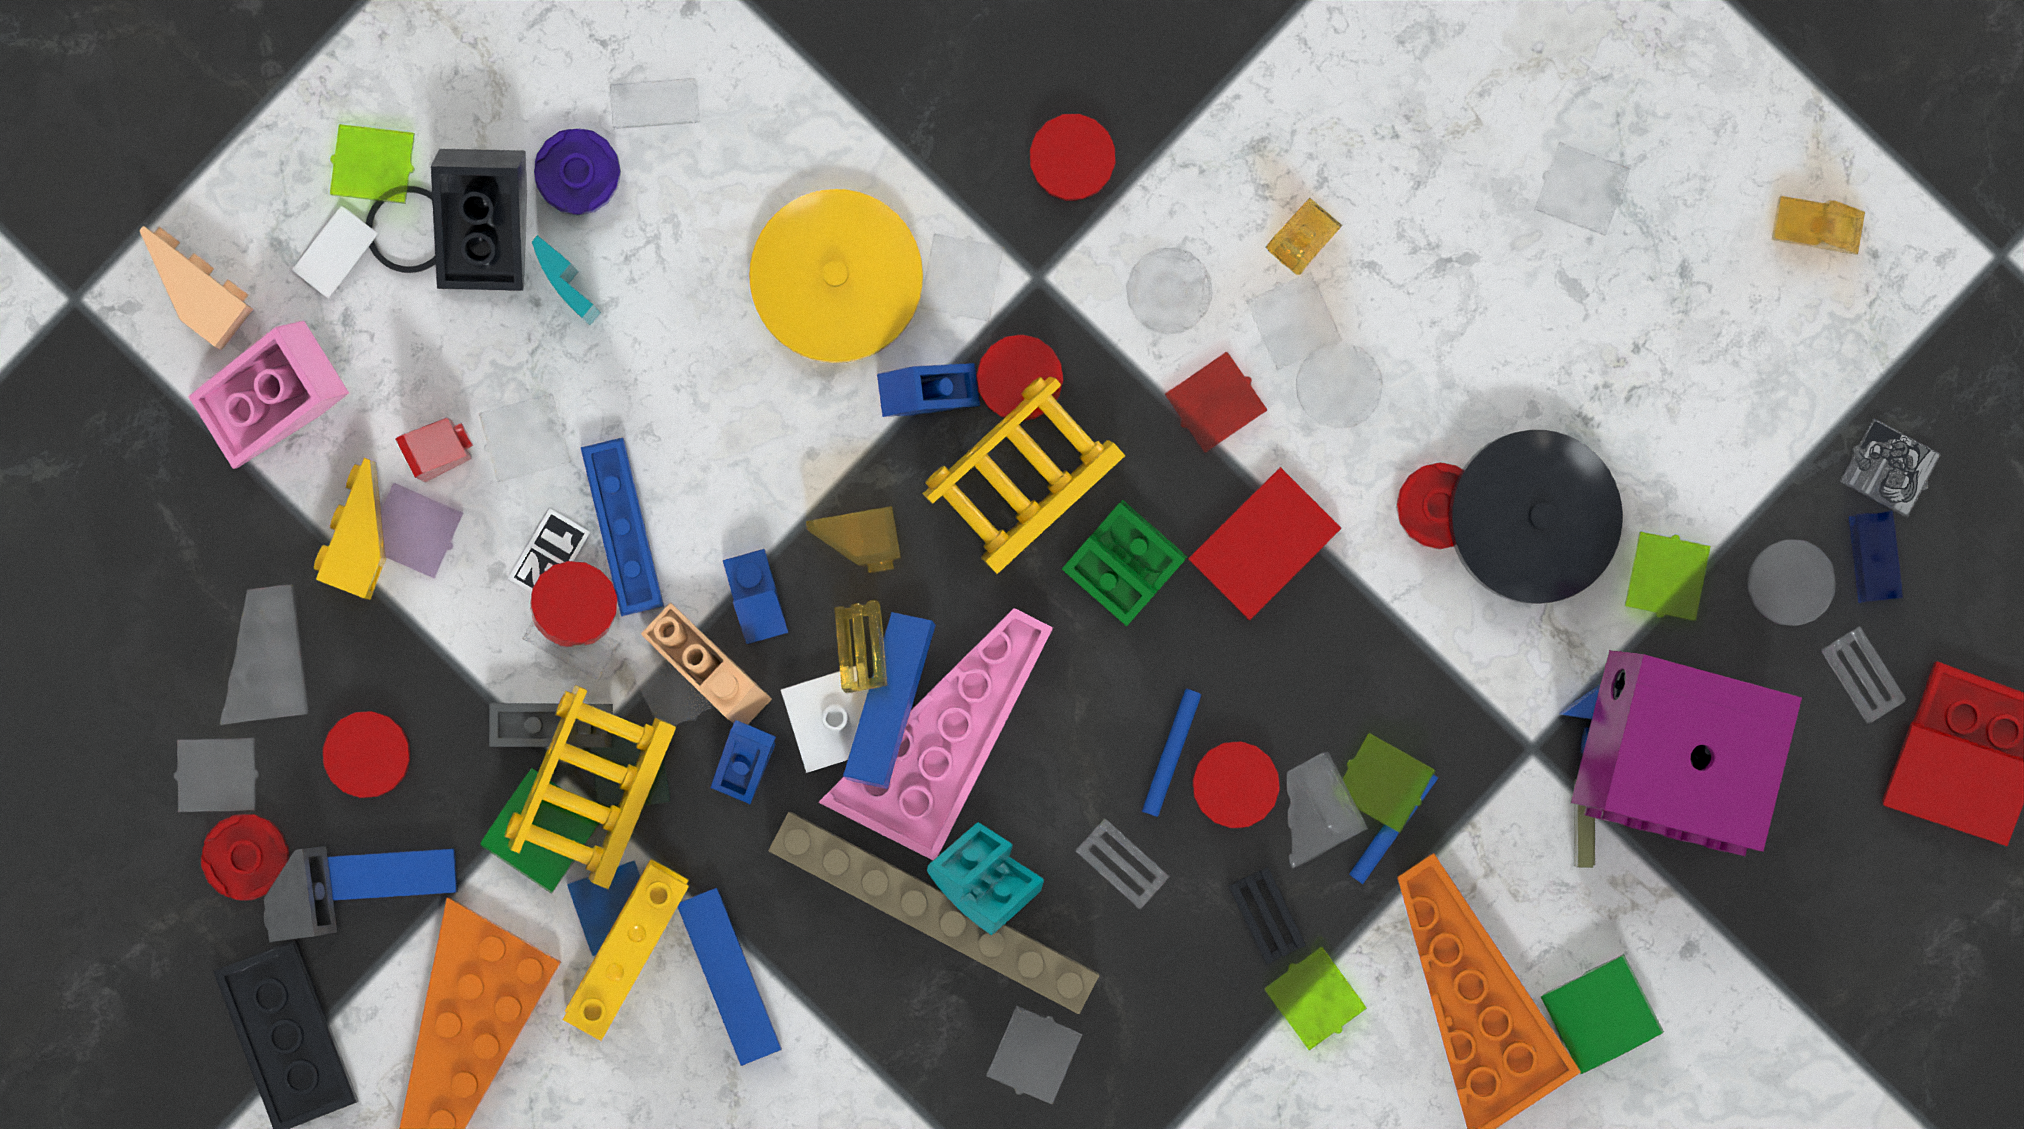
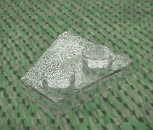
M1322 752L1286 772L1287 794L1291 801L1288 809V828H1292V854H1289V863L1292 868L1303 865L1368 829L1329 752Z

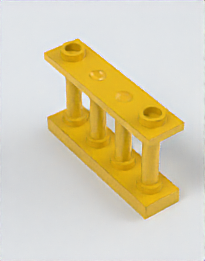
M1051 376L1045 381L1041 377L1034 380L1021 394L1025 400L949 470L942 466L925 482L929 488L922 494L932 504L943 496L985 542L983 547L987 551L981 558L996 574L1125 457L1124 453L1115 443L1109 440L1104 444H1101L1099 441L1095 443L1051 395L1061 386L1057 379ZM1037 407L1044 412L1082 454L1079 459L1083 463L1071 474L1067 470L1062 472L1019 425ZM1006 436L1049 483L1047 488L1051 492L1040 503H1037L1035 500L1030 502L988 456L987 453ZM973 466L979 470L1018 513L1015 518L1019 522L1007 533L1003 529L998 531L955 484Z
M575 685L572 693L565 691L560 699L555 714L561 717L521 815L513 813L504 836L510 839L508 847L514 852L520 853L526 840L585 864V869L591 871L588 879L596 885L609 889L676 727L658 718L654 719L652 726L645 724L644 727H641L585 704L583 700L587 690ZM575 719L637 743L636 748L640 749L641 752L635 766L629 764L626 768L567 744L566 741ZM560 759L619 783V788L625 791L618 807L611 805L608 808L549 784L558 760ZM541 800L603 824L602 829L607 830V834L602 846L595 845L593 848H590L533 825L532 822Z
M650 858L565 1009L566 1014L562 1020L602 1041L689 887L687 885L688 878Z

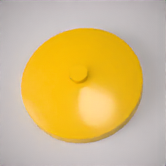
M827 189L803 195L791 201L774 214L761 231L755 243L750 262L749 279L756 310L767 329L779 342L793 352L815 361L848 363L870 357L882 351L893 343L907 328L921 298L923 268L920 252L911 231L899 215L889 206L861 192L846 189Z

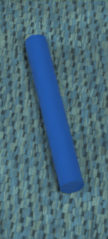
M1185 688L1142 812L1156 817L1159 816L1202 695L1198 692Z
M1425 768L1422 770L1349 873L1351 877L1364 884L1433 787L1438 777Z

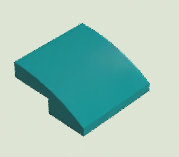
M537 235L533 239L532 244L542 270L562 299L588 325H591L601 312L569 285L579 271L572 263Z
M977 822L928 865L927 872L944 895L964 915L987 933L993 935L1041 892L1044 879L1009 857L1013 844Z

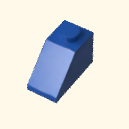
M975 363L912 366L877 374L882 417L920 415L980 406Z

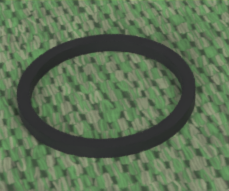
M416 186L394 188L376 200L368 213L366 224L372 228L378 209L393 196L402 193H417L432 200V192ZM374 240L369 245L373 255L383 265L398 272H421L436 264L434 256L429 261L417 266L397 265L387 260L378 251Z

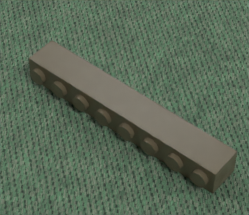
M791 811L788 812L768 850L1077 1014H1080L1099 978V973L1006 924L993 935H990L964 915L938 888Z

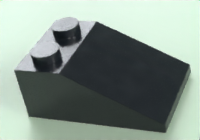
M439 149L431 164L437 289L523 291L527 216L526 151Z

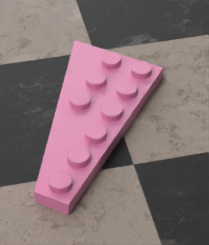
M1013 608L911 709L888 789L849 781L843 777L818 803L931 860L936 859L1053 627Z

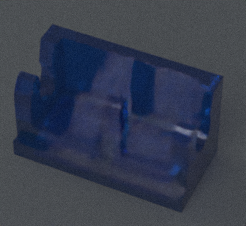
M1893 511L1850 516L1849 523L1859 603L1903 598Z

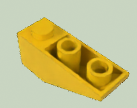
M363 458L361 466L354 464L346 482V488L351 490L345 506L339 504L333 514L330 529L335 530L329 547L322 545L314 563V569L319 571L316 580L371 600L386 562L376 462Z

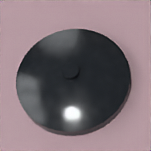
M1519 431L1499 437L1488 443L1473 455L1464 466L1456 480L1450 498V535L1461 563L1468 573L1484 588L1514 602L1527 604L1552 603L1572 597L1595 582L1608 567L1621 537L1623 523L1622 502L1618 487L1610 470L1588 446L1577 439L1555 431Z

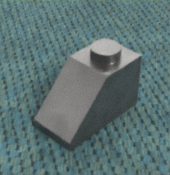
M326 846L295 850L264 897V924L268 930L269 942L337 932Z

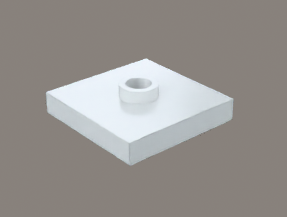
M864 664L781 689L806 773L848 760L870 687V681Z

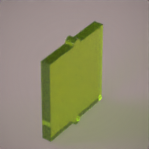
M339 124L335 155L330 157V161L334 164L330 195L406 204L410 173L415 171L414 166L411 164L415 133Z
M1639 532L1624 606L1655 612L1658 618L1669 615L1695 621L1711 546L1680 540V537L1676 534L1669 538Z
M1369 733L1354 760L1351 759L1347 762L1349 769L1334 795L1401 833L1415 806L1422 804L1421 796L1436 770Z
M1322 946L1297 965L1295 963L1289 964V970L1264 988L1309 1051L1334 1032L1340 1034L1343 1030L1342 1026L1367 1009Z

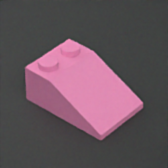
M299 321L272 329L188 397L233 469H236L321 416L348 395L349 392L305 321Z

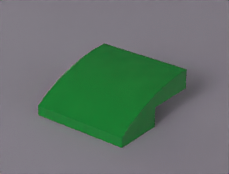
M1122 500L1071 557L1062 570L1124 625L1128 626L1188 556Z
M531 768L481 841L480 846L552 894L575 860L526 840L520 853L514 852L508 847L510 839L504 836L513 813L521 815L538 774L536 770ZM549 781V784H552V785H554V786H556V787H559L558 785H556V784L553 783L552 781ZM541 800L532 822L533 825L583 845L588 842L600 825L599 822L544 800Z
M1624 954L1586 971L1582 976L1558 986L1541 996L1572 1059L1581 1071L1580 1075L1633 1050L1664 1032Z

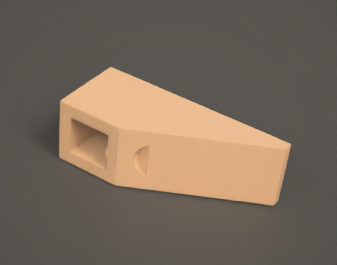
M143 226L140 229V234L179 319L214 347L222 350L253 310L244 302L248 294L228 279L224 285H221L210 276L214 268L195 253L189 259L175 249L180 242L161 227L152 232Z
M671 602L641 633L661 655L733 724L737 720L748 725L772 700L766 692Z

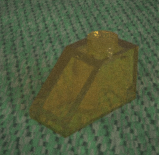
M892 506L806 521L807 530L858 567L867 566L868 573L894 569L893 561L902 559Z

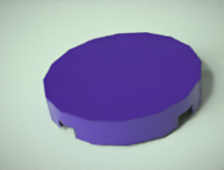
M586 129L562 130L547 139L537 153L534 165L536 187L545 201L562 213L578 216L596 212L608 204L618 189L621 176L618 155L612 146L596 132Z

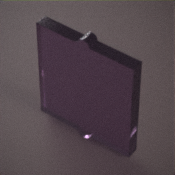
M393 483L380 511L385 557L435 579L447 550H452L454 547L451 541L464 513Z

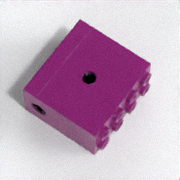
M1609 650L1571 803L1585 806V816L1623 824L1627 827L1661 834L1680 841L1699 844L1714 850L1746 856L1747 848L1763 852L1802 697L1645 654Z

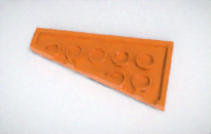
M1432 853L1397 878L1467 1129H1496L1581 1073V1071L1436 855Z
M450 897L446 899L399 1129H466L561 964L560 960Z

